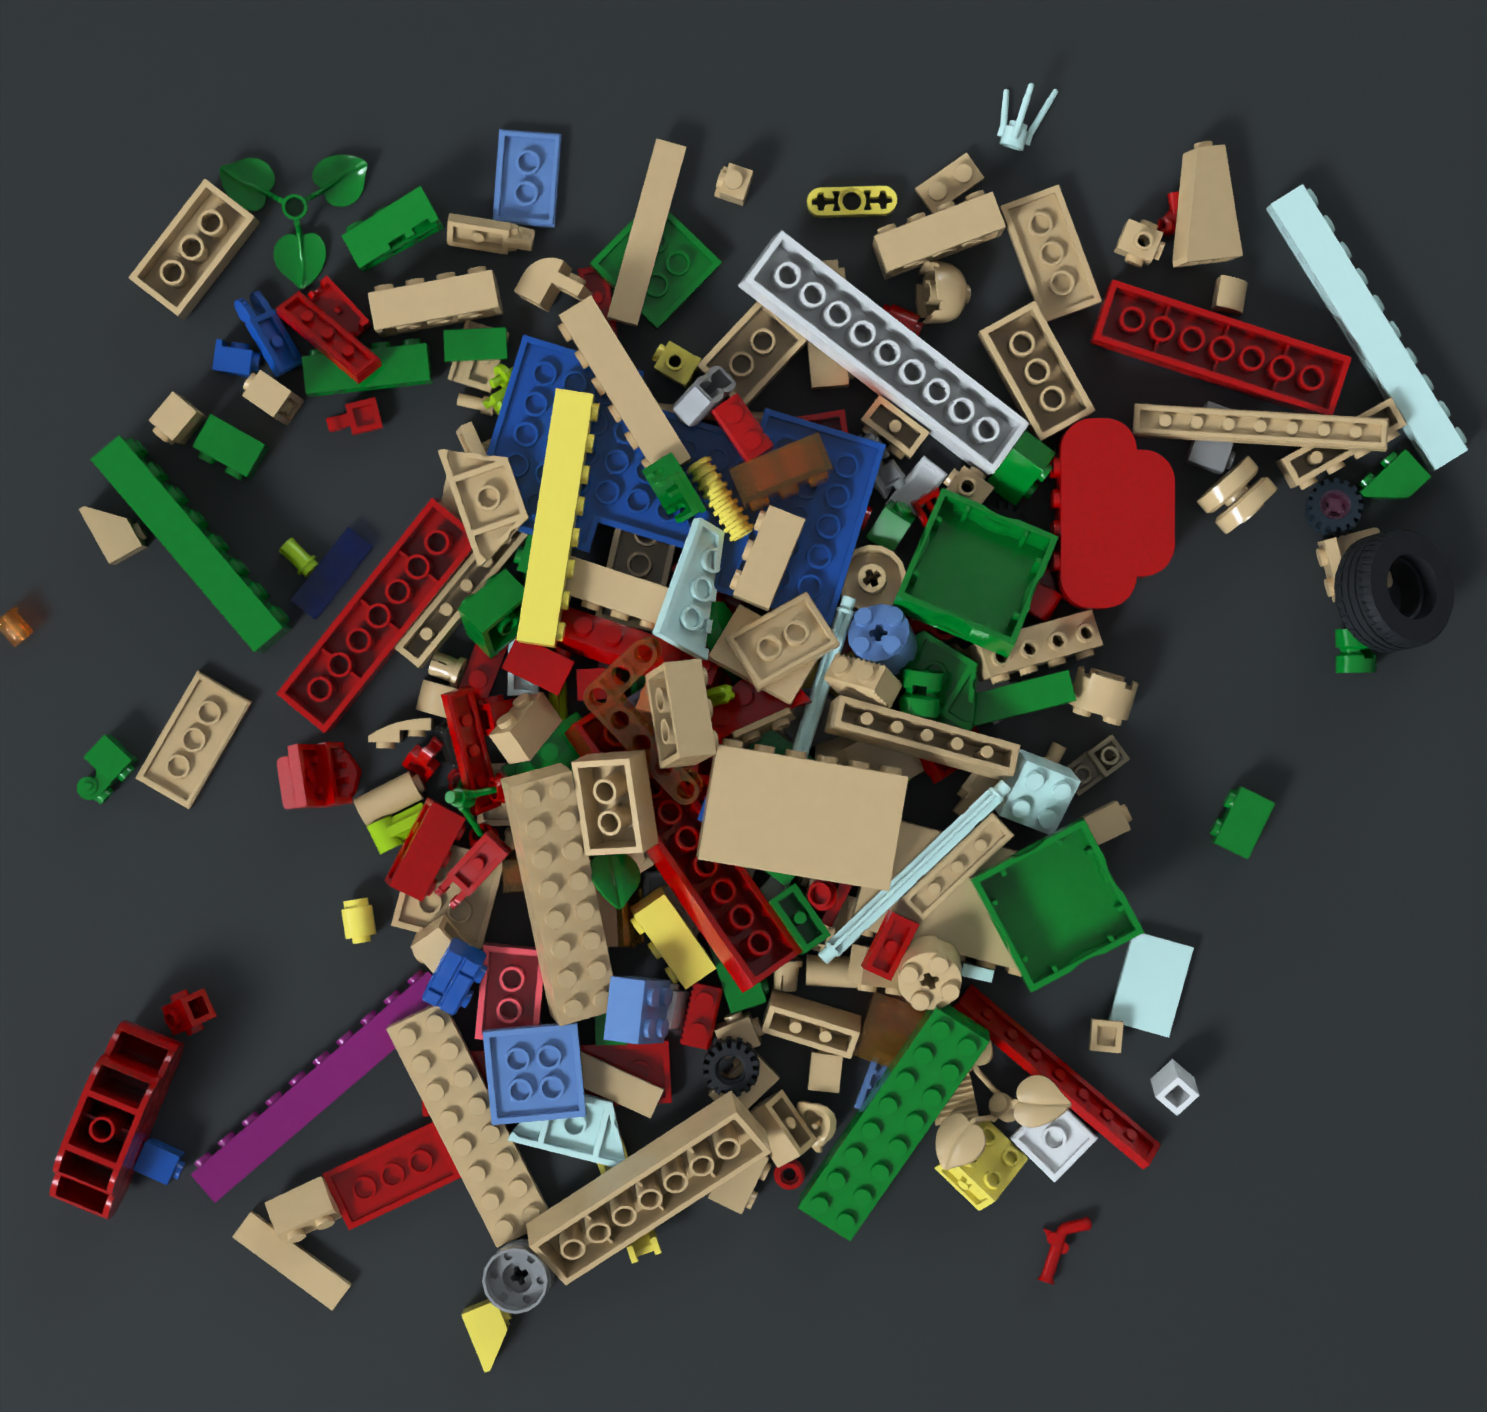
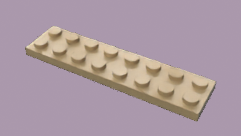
M430 1005L388 1025L386 1030L496 1247L527 1234L526 1224L549 1208L517 1144L508 1141L510 1131L507 1125H492L488 1087L452 1015L441 1010L438 1006Z

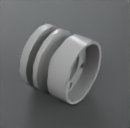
M520 1238L506 1243L491 1257L484 1268L482 1283L485 1295L492 1305L503 1312L518 1314L530 1311L541 1302L553 1285L555 1274L529 1247L528 1239ZM518 1268L521 1271L527 1270L528 1274L525 1276V1278L523 1275H516L515 1272L518 1270Z

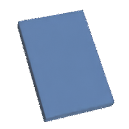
M499 129L492 220L514 223L519 226L555 228L562 134Z

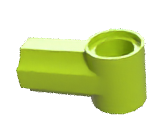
M423 802L367 826L380 854L404 843L424 805Z

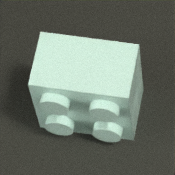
M1019 749L1015 773L1010 778L1004 780L1012 790L1003 797L1004 800L995 808V811L1001 817L1049 835L1057 830L1081 781L1069 767Z

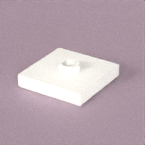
M1069 1109L1059 1118L1046 1125L1036 1128H1027L1021 1125L1009 1137L1053 1182H1056L1098 1139Z

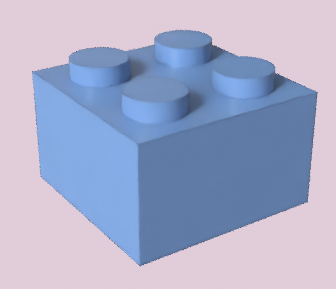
M611 976L604 1040L638 1045L664 1043V1038L669 1030V1022L666 1019L667 1010L673 995L670 988L671 980L644 976Z

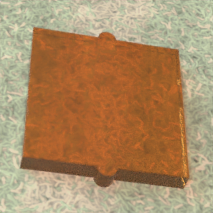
M642 888L635 890L622 909L618 910L616 908L618 947L627 946L628 948H635V944L644 943V933L640 935L630 921L634 917L630 907L642 900Z

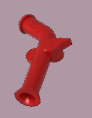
M1084 1216L1081 1219L1064 1222L1058 1226L1055 1232L1043 1228L1047 1235L1046 1239L1051 1246L1042 1274L1037 1278L1038 1280L1055 1285L1054 1275L1060 1255L1066 1254L1069 1251V1245L1065 1242L1066 1236L1080 1231H1090L1092 1222L1089 1217Z

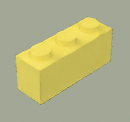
M659 887L630 907L634 916L630 919L631 923L640 935L645 932L650 938L651 942L647 944L657 960L661 957L664 958L668 964L665 971L674 984L680 981L686 990L717 969L709 954L662 887Z

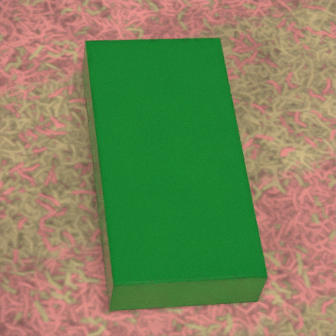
M506 327L443 330L445 362L508 360Z

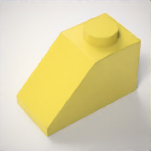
M487 1299L464 1308L461 1314L484 1372L491 1370L510 1325L509 1320L512 1319L511 1313L501 1311Z

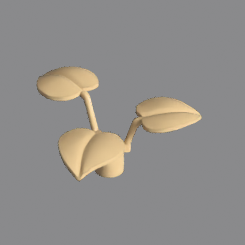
M990 1040L970 1071L973 1069L975 1074L993 1093L989 1101L991 1114L973 1117L970 1121L961 1113H954L948 1116L941 1123L936 1135L938 1160L942 1168L948 1171L955 1167L968 1165L978 1159L986 1146V1136L983 1129L975 1125L978 1122H995L999 1118L1004 1122L1009 1123L1016 1120L1022 1126L1036 1128L1059 1118L1072 1106L1071 1102L1063 1095L1054 1082L1040 1075L1030 1076L1019 1084L1016 1091L1017 1099L1012 1098L1006 1093H1001L978 1067L989 1063L993 1057V1046Z

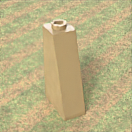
M1203 141L1194 144L1193 150L1183 154L1172 260L1173 268L1228 262L1243 256L1225 144L1213 146L1212 141Z

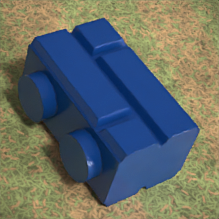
M456 937L452 938L421 997L423 1001L435 1007L438 1006L441 1010L451 1015H455L460 1006L466 1008L474 991L470 990L473 982L479 984L488 968L483 965L486 953L474 946H469L468 943Z

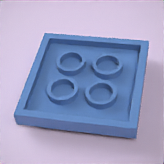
M578 1021L564 1026L552 1023L483 1030L492 1125L586 1117Z

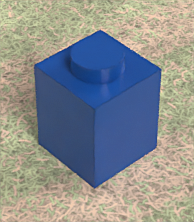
M151 1137L145 1142L133 1170L168 1185L173 1179L178 1180L186 1165L182 1161L185 1152Z

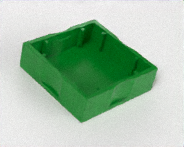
M942 488L892 606L898 607L904 615L1008 658L1017 641L1030 609L1031 600L1045 572L1059 536L1021 520L1001 516L978 502Z
M1082 818L969 878L1031 993L1068 974L1085 960L1105 954L1145 933L1124 893L1119 889L1111 876L1106 859L1087 823Z

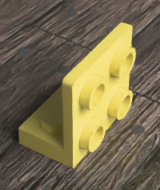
M990 1121L980 1122V1125H977L983 1129L986 1136L985 1149L978 1159L968 1165L955 1167L948 1171L942 1168L940 1162L934 1168L978 1211L998 1199L1028 1160L1027 1156Z

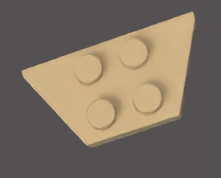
M446 449L438 450L478 567L483 566L529 519L508 457L464 453Z

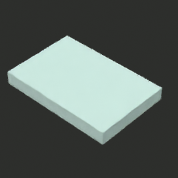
M1145 933L1131 939L1108 1020L1123 1021L1125 1026L1169 1038L1194 947Z

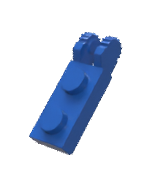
M258 290L250 293L249 299L253 309L245 298L241 297L235 300L234 309L238 313L240 320L245 322V326L275 377L278 378L301 367L302 356L276 311L270 307L262 293Z

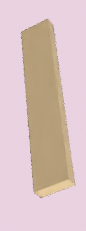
M656 138L607 315L609 320L634 327L638 326L686 146Z

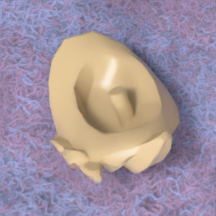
M798 1102L796 1110L818 1140L811 1147L817 1153H821L823 1146L833 1137L836 1131L837 1121L835 1114L827 1106L820 1103Z

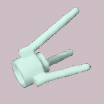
M1028 84L1016 121L1010 120L1009 125H1007L1009 90L1005 89L1003 91L1000 127L997 136L1001 137L1000 144L1018 151H1023L1025 145L1030 146L1032 137L1054 102L1058 90L1053 89L1029 130L1026 131L1028 125L1024 124L1023 121L1034 84Z

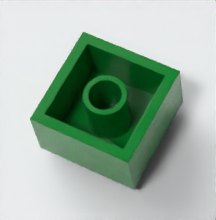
M506 569L499 574L492 575L486 581L483 588L475 594L468 595L458 608L466 634L490 659L516 639L525 587Z

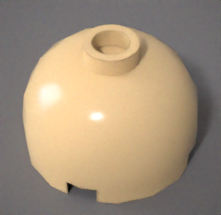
M942 261L925 262L919 271V275H924L923 283L916 284L917 313L921 315L920 318H925L923 321L925 324L950 322L956 319L963 311L965 304L969 303L971 288L967 285L962 272L952 264Z

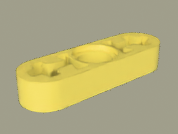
M888 186L819 187L812 190L807 198L808 211L818 218L887 216L894 211L897 204V195ZM854 193L860 197L861 205L858 209L848 210L844 207L843 198L847 194ZM864 193H871L869 199H878L880 193H885L886 198L891 199L892 203H887L886 209H881L879 203H870L871 210H864L866 205ZM833 194H839L838 208L840 211H833L834 204L825 205L822 211L818 210L817 205H812V201H816L818 195H823L824 200L831 201L834 200Z

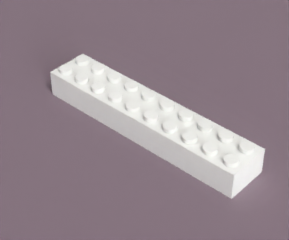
M782 230L771 239L738 284V287L871 390L884 397L929 431L932 437L968 465L978 468L986 476L995 473L1030 424Z

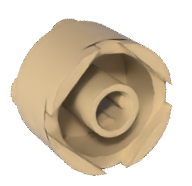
M1078 666L1073 683L1077 701L1069 703L1073 705L1072 712L1086 717H1090L1091 713L1102 715V721L1121 726L1122 720H1128L1139 683L1132 680L1131 686L1124 682L1125 677L1091 668L1089 673H1084V666Z
M931 935L921 936L912 940L898 967V987L902 996L914 1009L919 1011L925 1009L932 1010L936 1005L942 1008L959 997L962 984V961L956 947L950 942L946 943L939 940L938 937Z

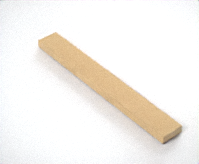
M1135 404L1132 434L1134 437L1386 452L1389 419Z

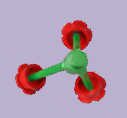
M459 768L452 769L448 774V787L451 791L445 794V801L454 807H458L459 811L464 814L473 829L469 833L471 847L489 829L499 836L498 831L495 828H491L489 824H478L471 814L470 808L475 804L476 798L484 795H489L493 802L505 803L501 779L506 778L503 773H497L496 777L489 778L487 788L479 790L463 788Z

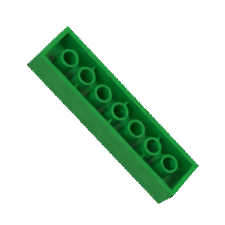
M118 435L90 460L253 652L265 653L292 630L287 624L291 620L280 606H272L267 599L270 597V594L259 582L251 581L247 577L250 571L239 558L235 559L229 556L227 551L230 547L219 535L211 534L207 530V527L210 525L209 522L199 511L190 510L186 505L190 500L178 487L175 488L167 483L166 480L170 478L169 475L158 463L155 465L146 458L149 455L147 449L132 437L128 439Z
M949 1004L942 1008L936 1005L934 1009L927 1010L801 1192L798 1209L851 1241L989 1044V1030Z

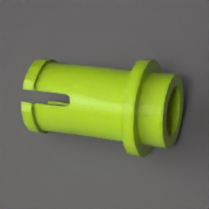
M294 538L286 541L279 550V553L298 569L297 573L299 575L303 574L305 577H308L319 566V563L316 561L317 557L315 555L310 556Z

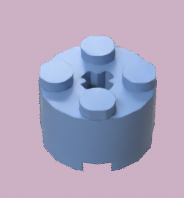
M878 604L867 608H860L854 613V619L848 630V641L857 659L870 660L871 663H880L882 666L885 664L894 675L899 674L901 668L906 666L910 660L912 662L915 659L918 649L917 639L907 618L898 607Z

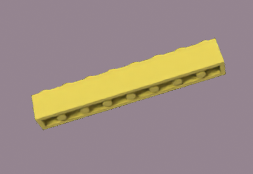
M558 388L555 390L516 639L520 643L556 648L557 641L563 642L566 623L560 621L562 609L568 610L571 591H565L567 578L573 579L575 560L570 559L572 547H578L580 528H575L577 515L583 516L585 497H581L580 493L582 484L587 485L589 480L590 466L585 465L587 453H593L595 435L590 434L591 423L598 421L600 403H595V396L591 393Z

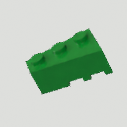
M419 186L391 205L377 210L372 217L364 222L360 220L346 228L347 232L342 235V238L359 269L364 273L445 228L426 193Z

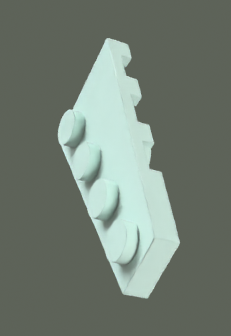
M694 518L652 634L696 659L701 658V661L708 660L709 649L706 648L707 634H711L713 620L709 618L711 604L716 601L717 589L714 587L715 574L720 571L725 532L703 518Z

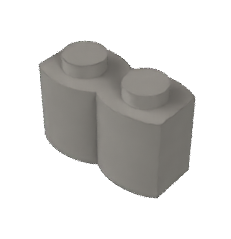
M713 366L703 376L697 378L674 403L673 411L682 423L688 426H696L705 416L710 415L711 411L731 393L736 386V381L721 366Z

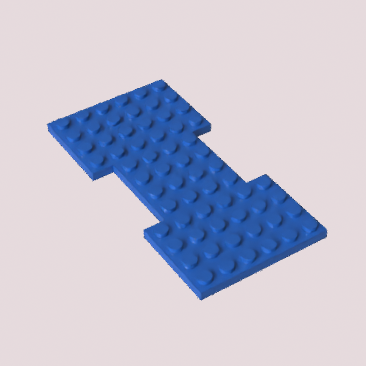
M523 335L487 451L488 456L508 457L529 516V519L517 530L518 532L533 536L556 388L591 393L595 396V403H600L598 421L591 423L590 434L595 435L593 453H587L585 465L590 466L589 480L587 485L582 484L580 493L581 497H585L583 516L577 515L575 528H580L578 547L572 548L590 553L599 523L682 549L694 518H703L724 531L726 527L724 524H719L720 518L719 516H714V508H709L708 504L710 502L708 499H703V491H698V483H693L692 474L688 475L686 472L690 465L705 456H710L712 459L711 465H716L717 469L715 471L717 474H722V482H727V490H732L733 494L731 496L733 499H738L737 505L738 507H743L744 511L742 513L744 516L748 515L749 519L747 521L749 524L753 523L755 525L760 511L764 510L767 512L769 505L805 519L804 527L770 608L776 609L807 591L825 621L831 627L886 444L765 408L760 426L764 434H767L774 444V449L753 464L747 466L721 427L705 422H700L696 426H688L682 423L675 413L662 410L692 459L682 469L706 508V511L702 514L699 512L688 520L677 523L674 517L682 513L685 508H680L677 512L670 515L667 514L641 471L645 469L641 463L645 456L639 447L633 450L624 435L629 430L623 420L617 423L607 408L612 404L607 394L605 393L600 396L591 382V379L595 378L591 368L583 369L574 354L576 350ZM637 369L643 379L645 372ZM753 528V531L736 542L730 541L729 537L731 535L729 533L724 534L720 571L715 574L714 587L718 593L733 597L734 590L729 587L736 569L743 571L746 561L742 559V554L748 540L755 541L759 531Z

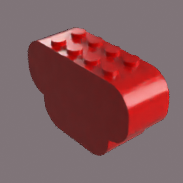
M1088 418L1076 422L1061 435L1055 448V457L1049 463L1053 467L1049 477L1055 478V489L1049 493L1050 510H1055V520L1049 524V533L1059 536L1055 545V552L1052 553L1049 560L1050 572H1055L1057 592L1063 595L1062 599L1068 605L1081 610H1102L1123 603L1132 594L1137 579L1160 572L1171 561L1175 549V477L1171 465L1163 456L1150 450H1137L1135 438L1126 425L1110 418Z
M126 1019L120 1022L104 1054L97 1060L84 1086L54 1162L53 1173H55L51 1184L49 1196L107 1220H110L115 1215L135 1173L133 1168L150 1136L180 1062L184 1043Z

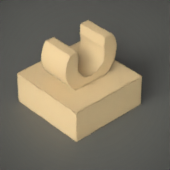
M1091 1018L1089 1050L1121 1053L1124 1022Z

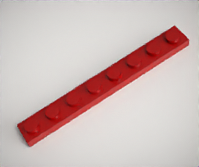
M971 984L965 989L953 1008L988 1029L991 1042L1031 1076H1044L1054 1082L1063 1095L1071 1102L1072 1106L1070 1108L1144 1170L1151 1164L1161 1146L1156 1139Z

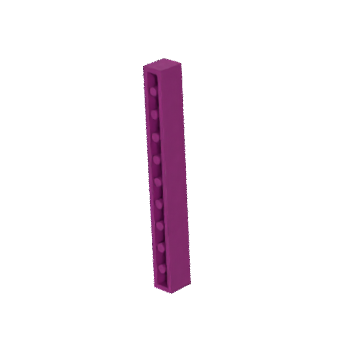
M420 969L407 980L410 984L408 989L402 994L398 989L383 1001L387 1007L378 1014L375 1010H372L360 1021L363 1027L353 1034L349 1030L336 1041L340 1046L331 1055L327 1050L312 1062L316 1067L306 1075L302 1070L288 1082L292 1086L289 1091L284 1095L280 1091L275 1093L265 1102L269 1107L261 1115L254 1111L241 1123L245 1128L240 1133L235 1135L231 1131L217 1143L221 1147L220 1150L213 1156L207 1152L194 1163L197 1169L190 1175L214 1203L395 1049L386 1028L388 1025L431 1005L421 998L432 977L430 970L424 973Z

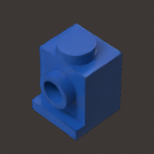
M216 339L213 371L220 374L249 377L255 371L260 370L262 353L249 350V344L231 342V347H227V342Z

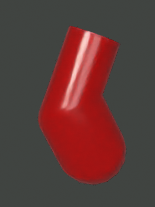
M1179 191L1167 194L1169 211L1162 219L1160 218L1157 221V230L1163 232L1164 236L1175 234Z

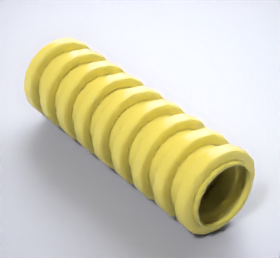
M705 456L690 465L686 472L688 475L692 474L693 483H698L697 489L699 492L703 491V499H708L710 502L708 504L709 508H714L713 514L715 517L719 516V524H724L726 527L724 532L731 535L729 537L730 541L736 542L753 531L754 525L753 523H748V515H743V507H738V499H733L731 496L733 494L732 490H727L728 484L726 481L722 482V474H717L715 471L717 469L716 465H711V457Z

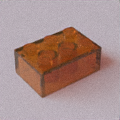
M819 432L730 468L729 475L743 509L745 510L750 507L752 512L769 506V499L778 495L783 500L798 494L799 487L807 483L812 488L827 482L828 475L832 474L833 466Z

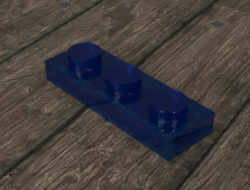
M347 527L292 597L291 601L317 620L374 546L350 527Z

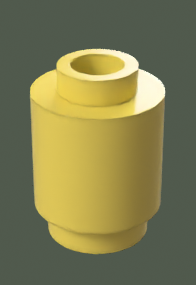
M368 898L343 901L344 909L341 912L345 938H352L353 944L370 942L371 935L377 933L373 907L369 905Z

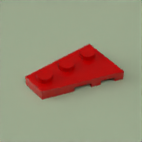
M741 679L732 687V692L735 693L734 699L729 700L728 703L713 707L712 728L716 731L718 739L722 742L723 738L729 739L733 737L731 733L785 708L792 710L796 707L810 704L812 701L800 689L790 706L763 690L757 692L753 684Z

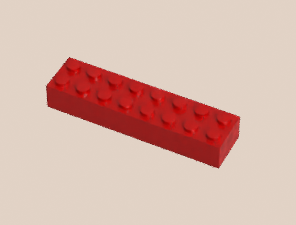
M1114 279L1108 284L1089 342L1090 344L1304 414H1334L1352 357Z
M431 498L276 693L323 733L334 729L396 651L395 646L473 553L461 517L438 498Z

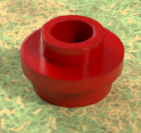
M794 1159L779 1168L776 1166L774 1178L781 1188L793 1190L803 1183L805 1170L803 1165ZM788 1168L793 1169L796 1173L792 1179H787L783 1175L784 1171Z

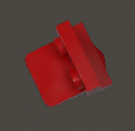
M343 742L287 746L288 756L280 757L277 760L282 803L285 809L328 808L353 803L352 798L356 794L362 770L350 752L344 749Z

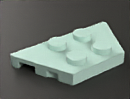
M585 1094L586 1117L522 1122L512 1130L508 1141L611 1167L625 1160L613 1101Z

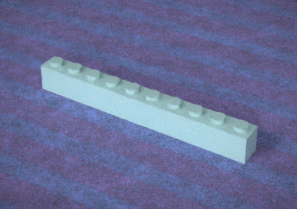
M1302 184L1271 203L1266 210L1384 400L1392 397L1407 424L1402 429L1428 471L1437 470L1468 450L1465 446L1467 439L1459 427L1454 428L1448 417L1451 414L1445 403L1441 400L1437 401L1432 393L1434 386L1426 374L1421 375L1415 365L1418 361L1412 350L1408 347L1404 348L1399 339L1401 333L1393 321L1388 322L1382 312L1385 310L1383 303L1377 295L1374 294L1372 296L1366 286L1368 280L1360 268L1355 269L1349 259L1352 257L1349 248L1343 241L1339 243L1333 233L1335 227L1327 215L1322 216L1317 208L1319 202L1316 195L1310 188L1306 190Z

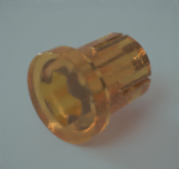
M16 606L0 617V631L14 647H17L34 632L18 614L20 610Z

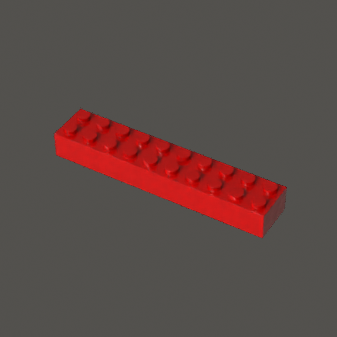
M624 692L575 722L564 733L580 757L593 753L645 750L659 844L645 852L742 993L802 953L798 944L744 867L699 860L696 854L702 821L697 820L702 805L689 790L688 785L675 767L660 769L655 737L627 699Z

